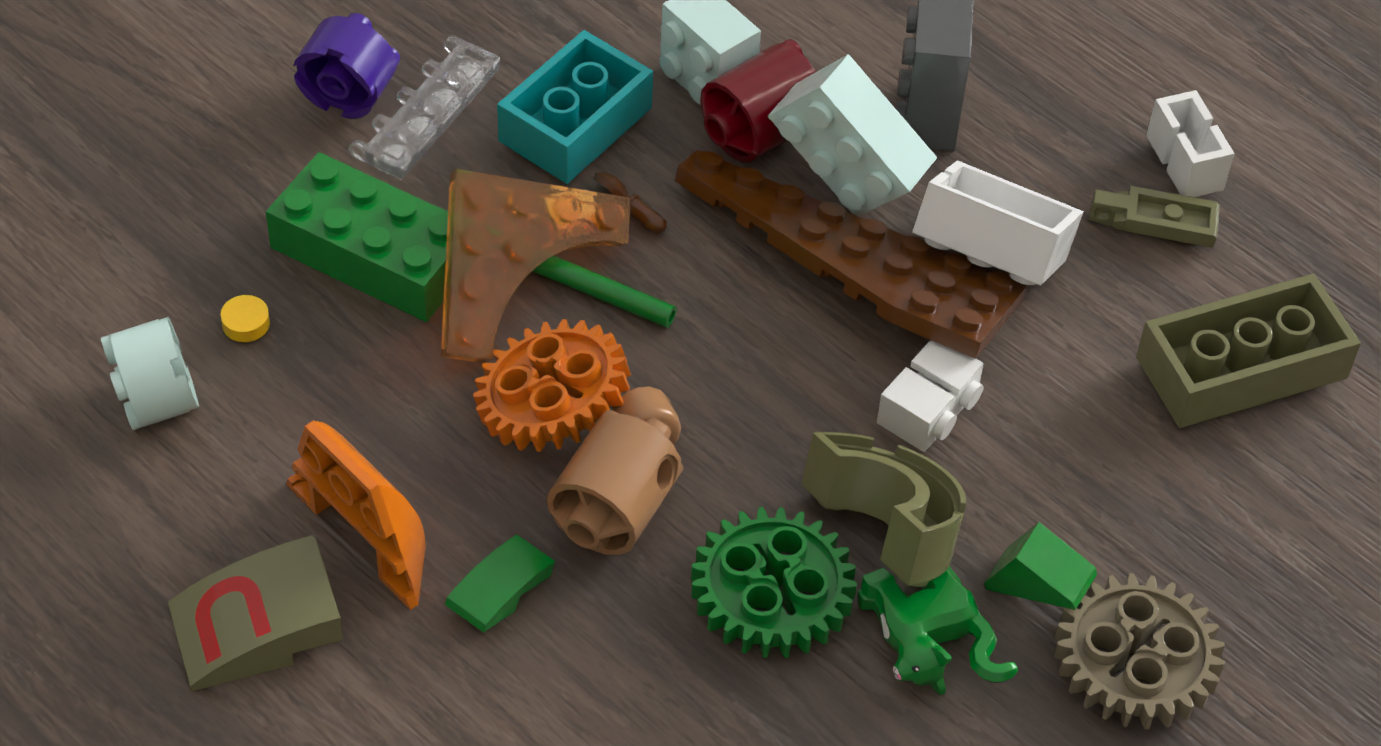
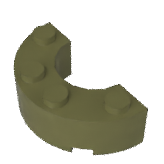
M814 432L801 485L826 509L835 511L846 509L865 513L889 525L880 560L903 583L908 586L923 587L928 584V581L943 574L951 564L966 507L965 492L956 478L933 460L901 445L897 446L896 453L873 447L874 437L840 432Z

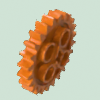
M562 319L557 329L551 330L548 322H543L541 332L534 334L529 328L524 329L525 339L520 342L509 337L507 342L510 349L507 351L494 349L492 353L496 363H483L481 367L485 376L475 378V383L479 390L473 393L477 404L476 410L483 425H486L489 434L492 437L498 435L504 446L514 440L520 451L525 449L530 442H533L536 451L541 452L547 441H553L557 450L561 449L563 439L570 436L576 443L581 442L580 431L584 429L591 431L596 424L595 421L601 417L603 412L610 410L609 407L623 406L624 401L620 393L630 390L626 378L631 376V372L621 344L616 343L612 333L604 335L601 325L598 324L588 330L585 320H580L573 329H570L567 319Z

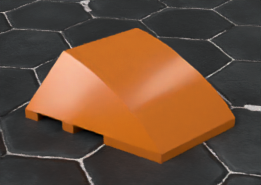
M311 421L304 426L297 448L301 457L293 462L291 468L295 474L287 479L286 485L316 515L332 505L376 549L379 579L412 610L419 605L426 550L425 534L419 515L408 500L339 432L323 422Z

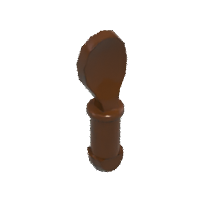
M607 172L595 173L593 180L602 184L617 198L623 206L622 209L626 215H631L656 234L665 231L667 220L641 201L639 195L633 194L629 197L625 185L616 176Z

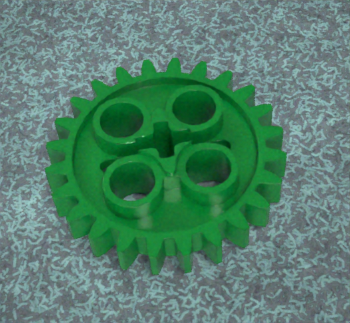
M759 507L757 519L751 520L743 511L738 512L737 526H734L725 519L721 520L720 534L708 531L706 533L705 546H698L696 549V561L692 563L691 597L692 599H697V615H709L707 629L710 632L724 627V644L732 642L737 637L742 639V653L746 654L753 644L761 646L763 658L768 657L772 647H779L784 658H789L791 645L797 644L807 654L810 652L812 637L823 645L827 644L829 629L840 632L842 630L843 617H850L857 582L854 581L856 566L855 564L848 563L849 548H837L838 534L836 532L825 536L821 535L823 521L818 520L809 527L804 525V512L802 511L793 520L786 519L784 507H779L775 518H768L764 508ZM756 548H758V549L761 550V552H762V554H763L762 556H761L760 552H759ZM781 552H787V553H791V554H793V555H783V554H780V553H781ZM734 568H742L747 571H736ZM800 592H812L814 595H805ZM758 607H760V608H765V609H767V610H769V611L761 612V611H756V610H754L753 608H758ZM785 607L791 615H788L784 609Z

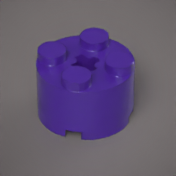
M351 13L348 17L333 16L320 22L295 59L293 66L296 65L297 71L294 74V79L304 96L317 107L327 111L331 105L344 110L341 117L358 119L366 116L372 110L396 72L401 58L398 51L391 47L372 28V23L364 15Z

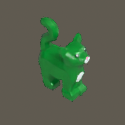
M950 566L943 574L928 581V584L922 587L923 590L909 595L905 594L897 584L894 576L884 567L863 575L861 589L857 592V604L861 610H874L877 614L884 639L898 654L897 661L893 666V673L898 681H910L919 686L930 684L939 695L945 694L946 688L943 675L945 665L951 662L952 657L938 643L959 639L969 634L976 637L969 651L970 665L981 679L990 683H1003L1013 678L1018 672L1015 662L1003 664L990 662L989 657L994 651L997 642L994 630L980 614L972 592L962 586L961 580Z

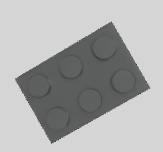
M918 0L917 6L908 7L906 33H913V38L906 37L903 42L901 64L909 66L908 70H899L897 95L905 97V101H897L896 110L930 149L955 151L971 59L974 0Z

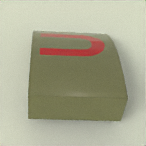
M315 534L277 545L236 561L201 579L168 601L191 692L294 665L292 653L343 640L341 617Z

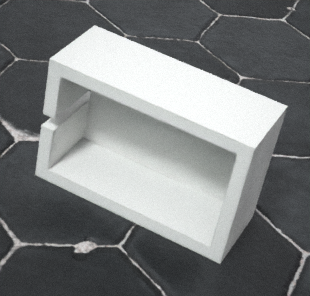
M956 161L945 169L944 173L941 172L929 181L912 233L924 237L925 242L934 248L942 250L953 249L967 255V259L975 265L987 268L994 266L1007 271L1013 280L1021 284H1038L1041 286L1066 261L1084 211Z

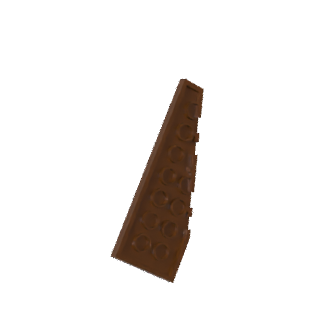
M696 150L678 165L675 182L713 207H729L738 213L736 222L745 228H754L755 224L768 233L766 242L819 277L823 275L826 277L834 276L845 284L843 292L854 300L862 299L863 295L878 305L875 314L881 318L974 359L979 356L1023 300L1027 286L1014 281L1006 273L989 271L972 264L963 255L948 254L929 246L925 240L919 237L902 235L888 229L884 223L878 220L861 218L847 212L844 207L837 203L820 201L804 194L803 190L796 186L779 184L765 178L762 173L755 169L741 168L726 162L720 155L714 152Z

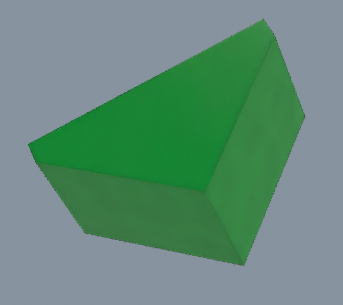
M1038 522L1006 548L985 580L984 585L986 590L1076 610L1098 573L1094 565Z

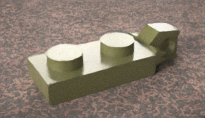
M1130 186L1129 191H1118L1117 193L1096 189L1091 201L1089 220L1112 226L1118 230L1123 229L1126 232L1214 248L1218 232L1220 204L1215 201Z

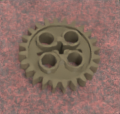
M1129 573L1126 585L1122 586L1113 575H1110L1105 590L1093 581L1088 589L1087 596L1084 595L1076 610L1064 608L1061 623L1058 624L1055 635L1057 645L1054 658L1062 660L1059 675L1062 677H1072L1068 690L1071 694L1086 691L1087 695L1083 705L1086 709L1099 702L1104 706L1102 719H1108L1114 711L1121 713V721L1124 727L1129 725L1133 716L1140 717L1144 729L1150 728L1152 719L1155 716H1158L1166 727L1171 726L1175 712L1184 720H1188L1194 706L1203 709L1209 694L1214 695L1225 661L1221 659L1225 644L1215 640L1219 625L1213 623L1204 624L1209 609L1203 607L1192 610L1190 608L1194 597L1192 593L1186 594L1179 599L1174 596L1175 583L1171 582L1164 590L1157 589L1156 578L1152 575L1147 580L1145 586L1138 584L1134 573ZM1129 617H1134L1141 621H1135ZM1160 624H1166L1164 627H1162L1160 630L1158 629V630L1154 633V635H1153V637H1152V640H1151V643H1150V646L1145 645V644L1149 641V639L1151 638L1152 632H1153ZM1096 647L1104 648L1110 652H1102L1096 649ZM1169 648L1177 649V650L1181 651L1182 653L1174 652V651H1172V650L1169 649ZM1129 653L1133 656L1128 661L1125 670L1119 676L1112 677L1113 674L1125 666ZM1136 679L1146 680L1150 684H1143Z

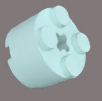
M169 317L160 320L156 319L101 337L109 364L117 363V367H114L115 371L110 373L119 401L129 398V401L124 403V408L132 430L199 408L188 366L186 367L181 354L182 349Z

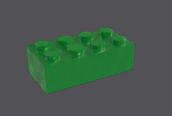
M320 152L316 154L265 211L271 249L426 323L477 261L476 224Z

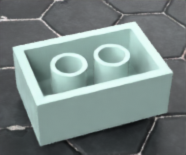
M849 54L796 83L768 115L769 119L779 129L781 135L796 148L809 163L810 168L837 195L841 204L856 216H860L910 192L937 159L936 155Z

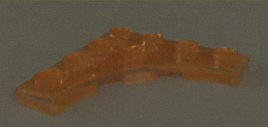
M462 169L454 170L450 174L441 357L487 363L492 360L495 337L502 314L512 294L524 278L542 262L562 251L597 245L621 247L628 243L630 198Z

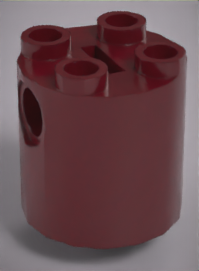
M787 39L782 43L770 46L706 83L701 90L700 104L704 118V127L708 136L729 156L742 163L752 162L787 141L781 135L776 125L769 119L768 115L796 83L817 72L803 55L801 47L795 40Z

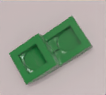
M516 534L472 569L447 596L445 605L484 633L516 611L521 595L551 576L555 560Z

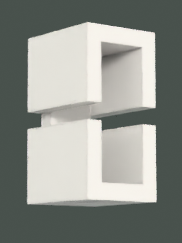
M1196 90L1155 99L1146 135L1162 164L1168 163L1166 171L1180 195L1189 197L1223 191L1235 154L1218 125L1211 126L1213 117Z
M930 340L911 361L910 367L918 371V373L905 367L881 394L877 424L925 452L937 438L944 440L949 435L956 423L957 415L963 408L970 410L979 400L984 388L980 384L984 363Z

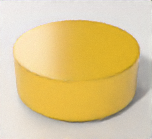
M236 296L227 301L221 309L220 316L223 331L227 337L234 341H255L264 336L269 329L268 307L263 300L256 296Z

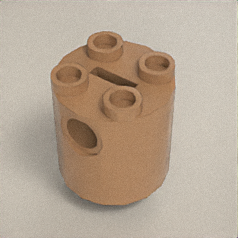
M612 410L603 412L550 489L546 498L549 513L556 524L574 543L605 555H622L632 550L683 471L681 457L673 443L669 440L671 436L669 428L655 418H647L644 421L627 414H619Z

